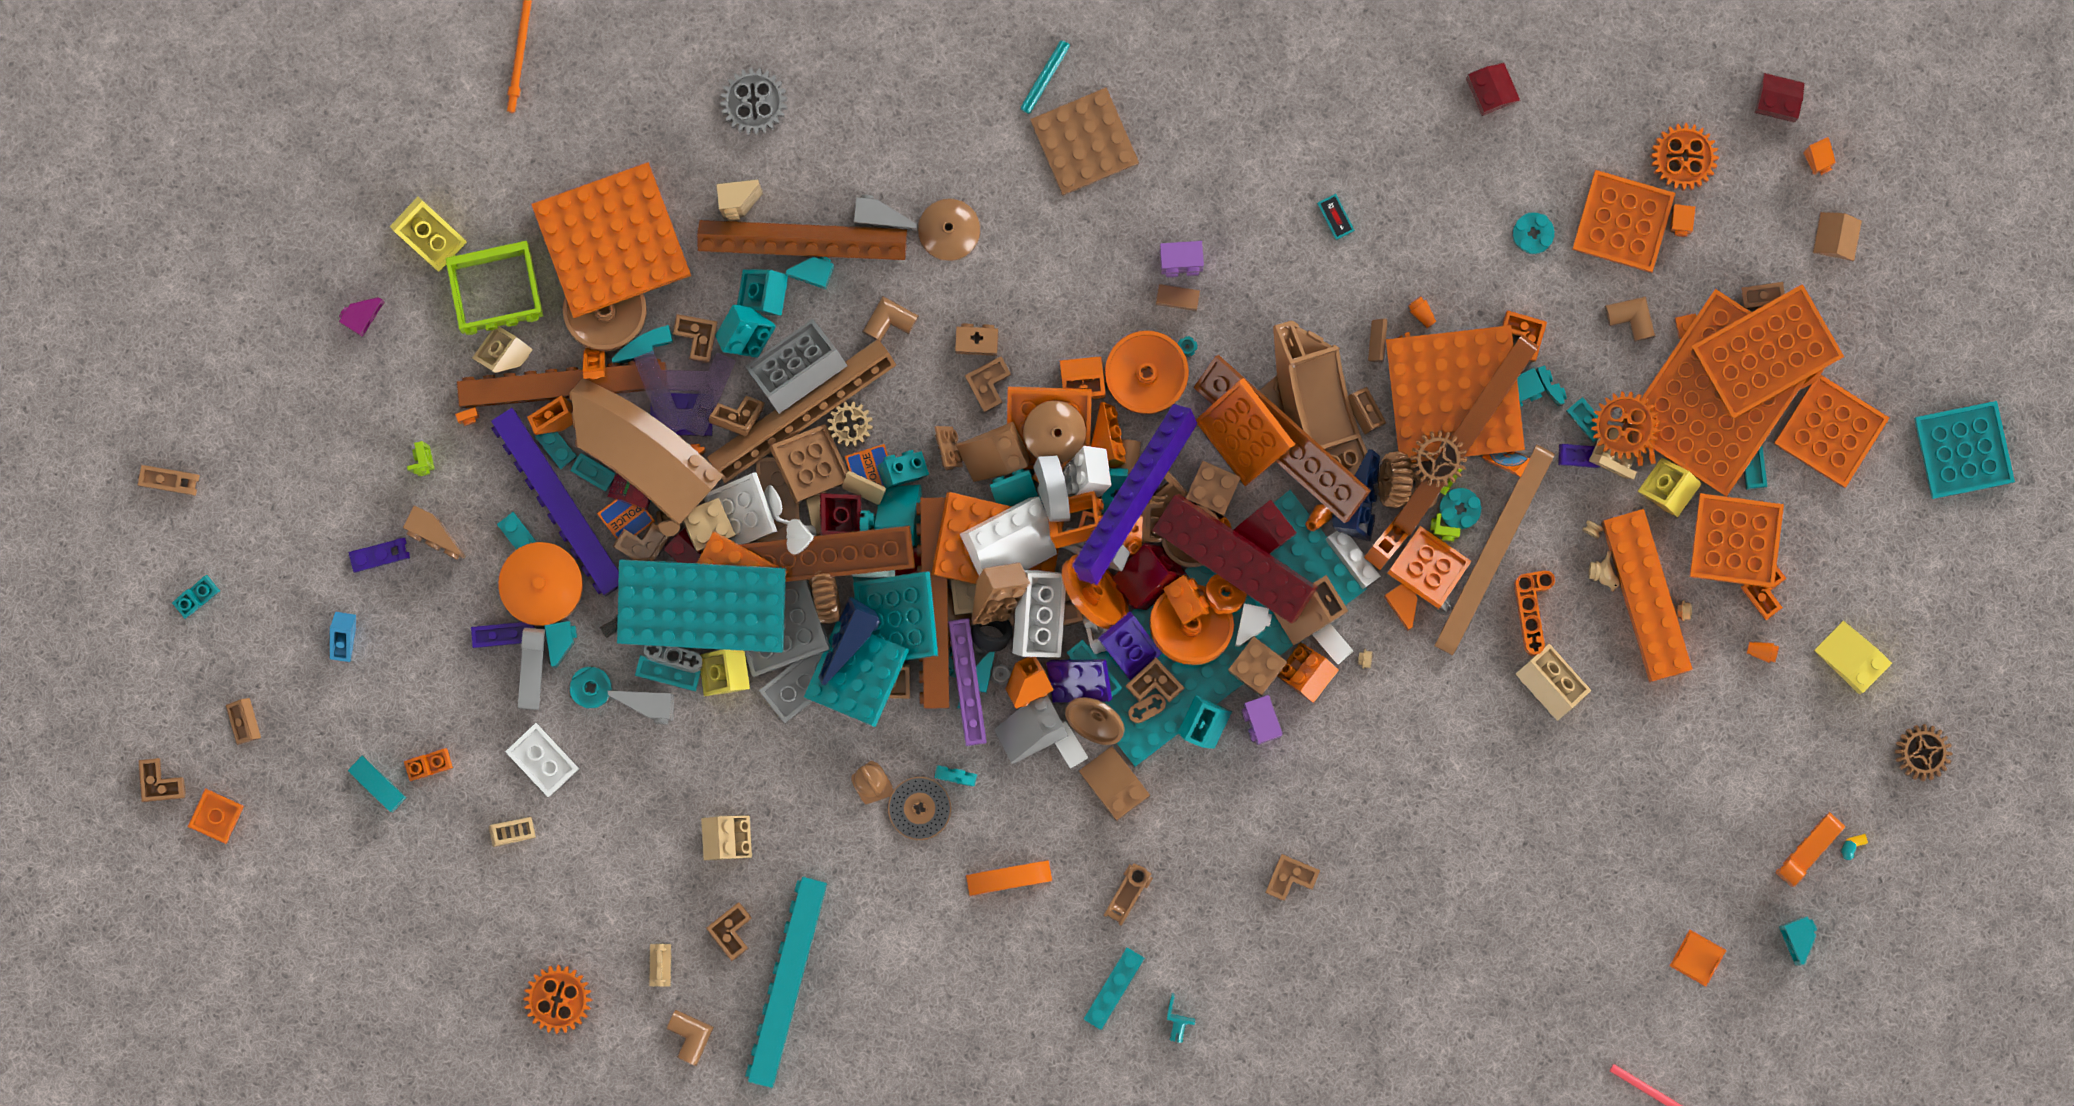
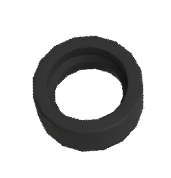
M1008 619L1002 622L993 621L984 625L975 624L971 629L973 642L979 648L990 652L1004 649L1012 635V625ZM980 627H995L1003 636L990 637L984 634Z

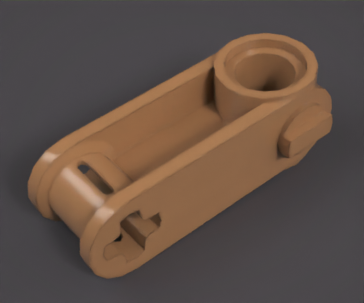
M1135 863L1133 865L1129 864L1123 874L1126 876L1103 915L1116 920L1120 926L1124 923L1143 888L1147 889L1153 879L1151 877L1152 873ZM1140 870L1144 873V880L1137 883L1132 879L1134 871ZM1112 910L1117 911L1118 913L1121 914V916L1118 915V914H1116V913L1113 912Z

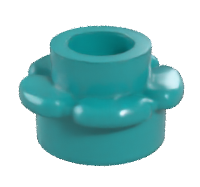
M1190 336L1181 338L1177 343L1187 357L1193 356L1198 348L1197 342Z

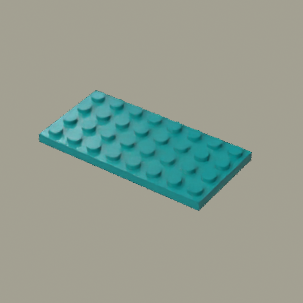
M621 559L619 560L617 644L782 653L784 644L786 568Z

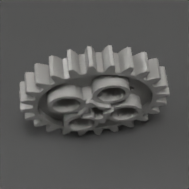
M750 68L749 74L742 70V76L740 77L735 73V81L728 79L730 87L723 86L727 94H721V98L726 100L720 103L722 107H726L722 113L723 115L729 114L726 121L730 122L733 120L732 128L739 125V132L741 133L745 128L747 135L751 133V130H754L757 136L760 129L766 134V127L774 130L772 123L780 124L778 116L785 117L781 110L787 109V105L782 104V102L788 101V98L781 96L786 93V90L779 89L782 86V82L775 83L776 75L769 78V71L767 70L763 75L761 68L757 70V73H754L753 69ZM751 84L755 85V97L757 99L756 120L753 119V107L750 102L752 101ZM760 87H768L769 92L766 95H760L758 93ZM740 88L748 89V94L744 97L738 96L737 92ZM767 106L771 111L768 115H761L760 109ZM741 109H749L750 114L747 117H741L739 115Z

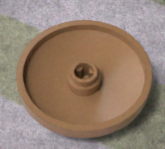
M643 294L576 318L572 316L566 297L563 303V317L571 336L584 347L596 351H613L626 346L639 335L647 315L646 301Z

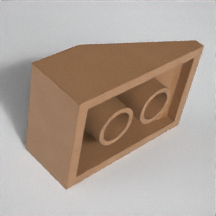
M1014 422L956 445L973 482L1010 474L1027 467L1030 461V456Z
M1113 746L1079 770L1080 774L1116 821L1150 796Z

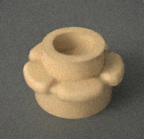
M1685 600L1682 601V605H1678L1677 609L1678 617H1681L1682 621L1692 617V604L1685 603Z
M1364 649L1363 653L1359 652L1358 665H1362V669L1371 668L1372 651Z

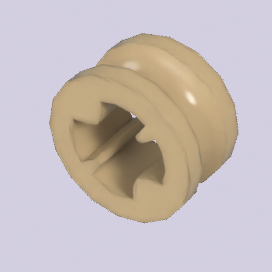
M1587 520V527H1583L1582 530L1592 537L1599 539V532H1603L1604 529Z

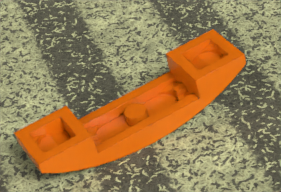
M1049 860L966 875L970 896L1052 881Z

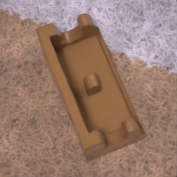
M1152 496L1143 510L1142 543L1162 541L1163 537L1152 530L1165 511L1166 496Z

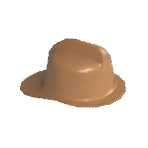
M869 761L866 765L861 766L851 776L853 786L866 805L891 797L893 793L892 785L884 770L874 761Z

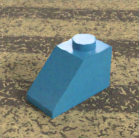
M335 612L330 626L331 660L351 662L356 632V615Z

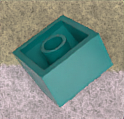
M743 269L737 305L750 307L762 315L781 316L788 275L773 270Z
M1808 916L1800 917L1779 926L1795 966L1806 963L1816 938L1815 931H1817V927L1813 919L1809 920Z

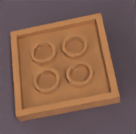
M826 424L769 447L795 504L843 485L848 471Z

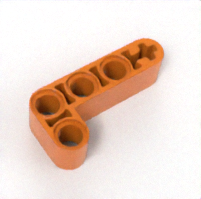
M1550 571L1522 574L1514 582L1524 649L1531 656L1540 654L1545 648L1536 592L1547 591L1554 586L1555 577ZM1545 575L1549 577V586H1543L1540 584L1539 580L1541 576ZM1520 579H1527L1530 586L1528 589L1520 588ZM1523 600H1531L1533 608L1531 610L1524 609L1522 606ZM1527 620H1533L1536 623L1534 631L1526 628ZM1538 633V636H1535L1534 640L1536 644L1540 645V647H1538L1536 651H1534L1533 648L1529 647V645L1533 642L1532 637L1527 638V635H1534Z
M1828 812L1810 832L1811 834L1799 844L1797 850L1791 853L1783 862L1784 865L1777 869L1775 873L1789 886H1796L1806 875V871L1842 832L1845 825Z

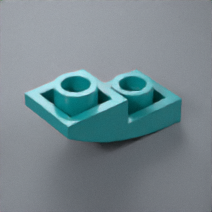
M1546 366L1537 367L1536 372L1545 392L1558 406H1563L1565 404L1564 400L1567 399L1564 387L1560 388L1559 383L1551 385L1550 382H1553V377L1550 369L1547 370Z
M205 575L190 589H186L172 604L186 619L219 593L220 590L209 576Z

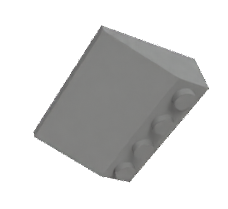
M812 319L750 362L745 368L780 414L832 376L838 374L847 367V364Z

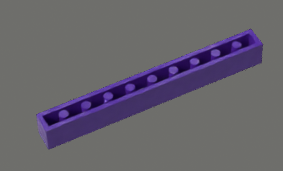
M1173 404L1072 564L1079 580L1097 585L1197 426L1196 419L1190 408Z
M510 408L491 421L494 425L491 427L497 438L502 437L505 442L502 445L508 455L513 454L516 459L513 462L520 473L524 471L528 477L525 479V482L531 490L535 488L539 494L536 499L542 508L546 506L550 511L547 516L553 525L557 523L561 528V531H559L560 536L564 542L569 541L572 545L571 553L576 560L580 558L584 565L581 568L587 577L591 575L595 583L592 585L597 593H603L606 597L618 589L619 570L515 410Z

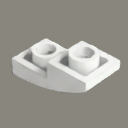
M1331 624L1312 634L1337 664L1354 652Z
M1065 721L1062 724L1068 737L1054 744L1071 769L1086 760L1088 756Z

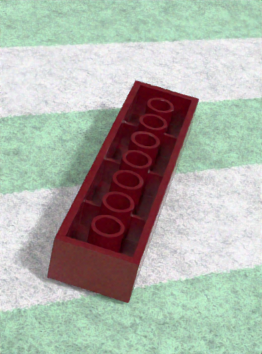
M1180 494L1174 495L1152 530L1289 623L1297 621L1318 586Z

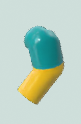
M1866 834L1850 837L1845 840L1841 849V854L1845 860H1852L1854 858L1857 846L1868 844Z

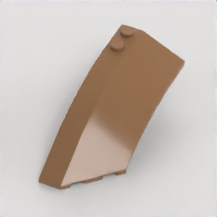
M1292 320L1273 326L1276 370L1285 414L1349 472L1355 475L1367 450L1360 435L1348 397L1339 353L1341 348L1336 345L1331 346L1324 342L1322 337L1310 330L1308 332Z
M584 378L569 392L570 401H572L573 405L572 419L573 428L576 430V448L578 447L626 479L677 525L681 524L723 477L718 470L675 432L625 398Z

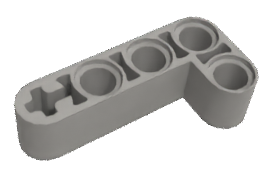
M523 629L518 696L519 709L539 710L545 629Z

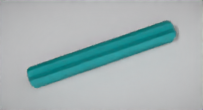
M1061 40L1021 105L1023 112L1030 114L1070 48V44L1066 41Z

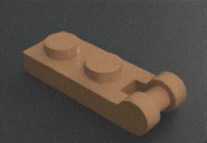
M141 465L138 486L196 496L197 489L195 487L196 482H199L200 475ZM183 479L188 480L187 487L181 486Z

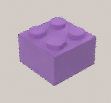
M1202 241L1160 243L1161 274H1166V277H1178V273H1186L1187 276H1197L1199 272H1203Z
M1269 695L1243 705L1244 709L1241 712L1244 721H1249L1251 728L1248 732L1252 742L1256 741L1257 745L1283 735Z

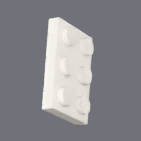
M537 723L505 751L548 798L579 770L576 764Z

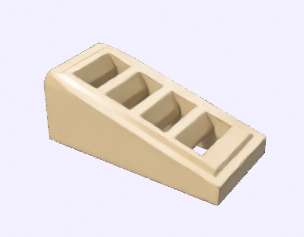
M532 817L489 826L493 847L536 838ZM523 823H526L528 835H524ZM514 825L518 826V837L515 836ZM505 827H509L511 838L507 839ZM496 829L501 830L502 840L498 839Z

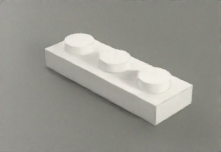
M1336 531L1325 539L1362 589L1381 577L1372 564L1364 558L1365 555L1351 536Z

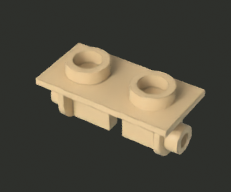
M650 944L649 986H671V944Z

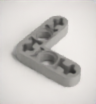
M644 645V655L650 661L690 673H696L702 668V658L696 652L679 647L656 646L658 653L654 652L653 655H650L648 649H652L653 646ZM673 651L679 654V658L677 661L671 662L667 659V655ZM683 654L686 655L685 659L689 661L696 658L698 665L694 664L693 667H690V663L687 661H683L684 664L681 665Z

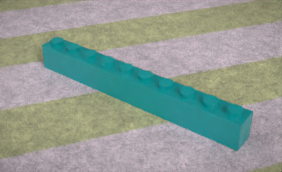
M802 877L801 881L797 880L794 891L798 893L796 901L792 900L789 913H792L791 921H786L784 933L787 936L785 942L781 941L778 951L781 954L780 962H775L773 974L776 975L774 983L770 982L767 992L768 995H771L769 1003L764 1004L762 1015H765L763 1024L759 1023L756 1034L760 1036L758 1044L753 1045L751 1056H754L753 1064H748L745 1075L749 1077L748 1082L770 1088L774 1087L828 883Z

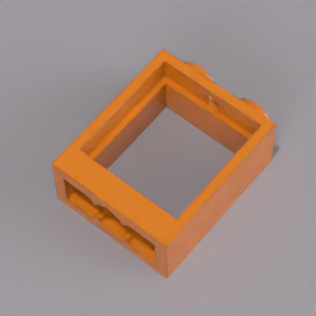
M1095 491L1068 497L1070 513L1093 508L1095 524L1063 532L1061 521L1050 522L1048 518L1050 538L1056 548L1084 542L1089 539L1103 517L1101 510H1104L1102 498H1098Z

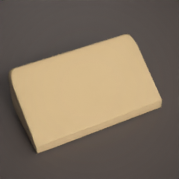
M851 471L847 472L842 485L843 489L853 494L861 495L862 498L877 505L881 503L886 492L884 486Z

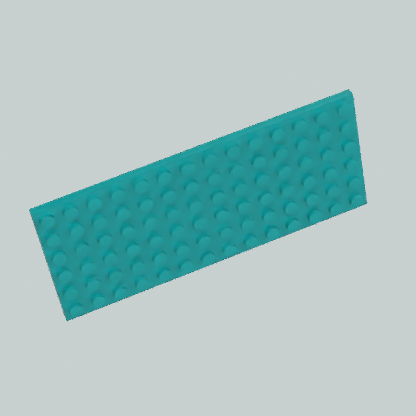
M1291 490L1273 502L1297 533L1271 553V556L1312 583L1327 575L1345 606L1367 589L1360 587L1325 540L1327 536L1321 528L1315 531L1307 529L1306 522L1310 514ZM1204 565L1189 567L1185 570L1190 578H1194L1198 585L1205 587L1210 578L1216 574ZM1222 590L1221 594L1228 597L1230 592ZM1247 594L1245 604L1267 608ZM1153 606L1147 610H1132L1131 613L1153 640L1149 624ZM1243 606L1238 611L1232 613L1234 620L1232 638L1226 650L1216 659L1204 664L1188 665L1174 661L1164 653L1157 658L1182 684L1184 690L1170 703L1165 699L1166 706L1164 710L1142 723H1134L1129 719L1130 708L1139 702L1125 687L1131 680L1126 677L1107 651L1095 654L1099 659H1106L1108 671L1123 688L1112 697L1111 701L1103 703L1110 706L1123 722L1124 735L1117 742V745L1134 767L1178 735L1177 732L1195 696L1218 704L1243 685L1241 681L1228 672V669L1251 641H1247L1240 647L1235 646ZM1269 609L1268 614H1272L1270 626H1265V630L1255 636V638L1280 656L1290 649L1293 644L1274 613ZM1154 688L1142 700L1154 694L1163 695ZM1156 698L1152 699L1153 703L1148 706V709L1150 710L1153 707H1156L1157 710L1160 709L1162 701H1157ZM1135 708L1132 717L1142 719L1141 715L1147 711L1146 708L1142 710Z

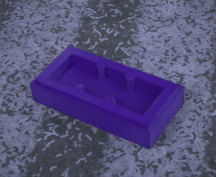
M1559 444L1558 465L1600 468V466L1589 461L1595 446Z

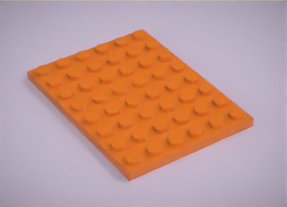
M1715 289L1642 396L1641 402L1647 398L1649 401L1646 406L1653 404L1655 407L1651 412L1659 414L1654 417V420L1660 421V424L1655 425V428L1659 429L1660 432L1653 434L1657 438V440H1654V450L1678 466L1690 471L1696 478L1727 497L1806 379L1733 419L1692 346L1751 312ZM1626 420V422L1622 426L1625 431L1627 427L1631 428L1630 424Z

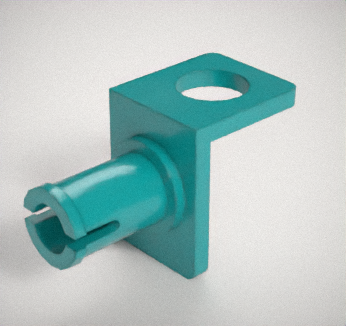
M1171 993L1167 1020L1173 1022V1027L1169 1040L1175 1042L1176 1034L1178 1033L1177 1042L1182 1043L1185 1026L1188 1024L1195 1025V1018L1171 1014L1175 993Z

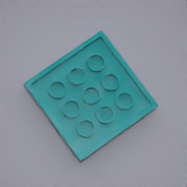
M1997 401L1914 418L1932 499L2015 483Z
M930 572L853 582L855 599L876 611L879 617V625L876 631H872V635L907 648L909 652L905 660L938 656Z
M837 621L828 640L830 650L823 652L804 698L876 727L909 650L871 634L826 685H823L819 680V674L828 651L833 650V635L840 631L841 622Z

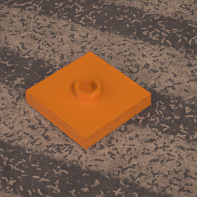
M205 788L188 827L227 844L244 805Z

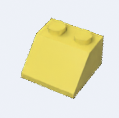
M1661 458L1638 492L1664 511L1678 517L1702 483L1690 471Z
M722 649L700 655L703 662L700 671L704 696L750 689L745 651Z

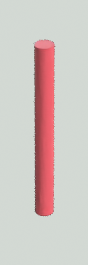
M1615 1064L1609 1070L1666 1106H1682Z

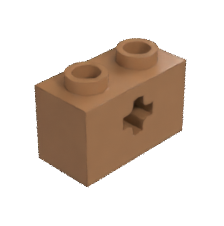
M963 323L961 327L957 326L955 353L997 356L998 328H994V325L984 324L982 328L974 327V324ZM976 334L983 339L979 340V344H975L974 340H971V338H975Z

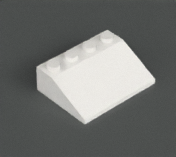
M1039 497L1028 498L960 533L979 576L984 568L1021 563L1023 569L1028 570L1057 555L1055 545L1050 538L1048 516Z

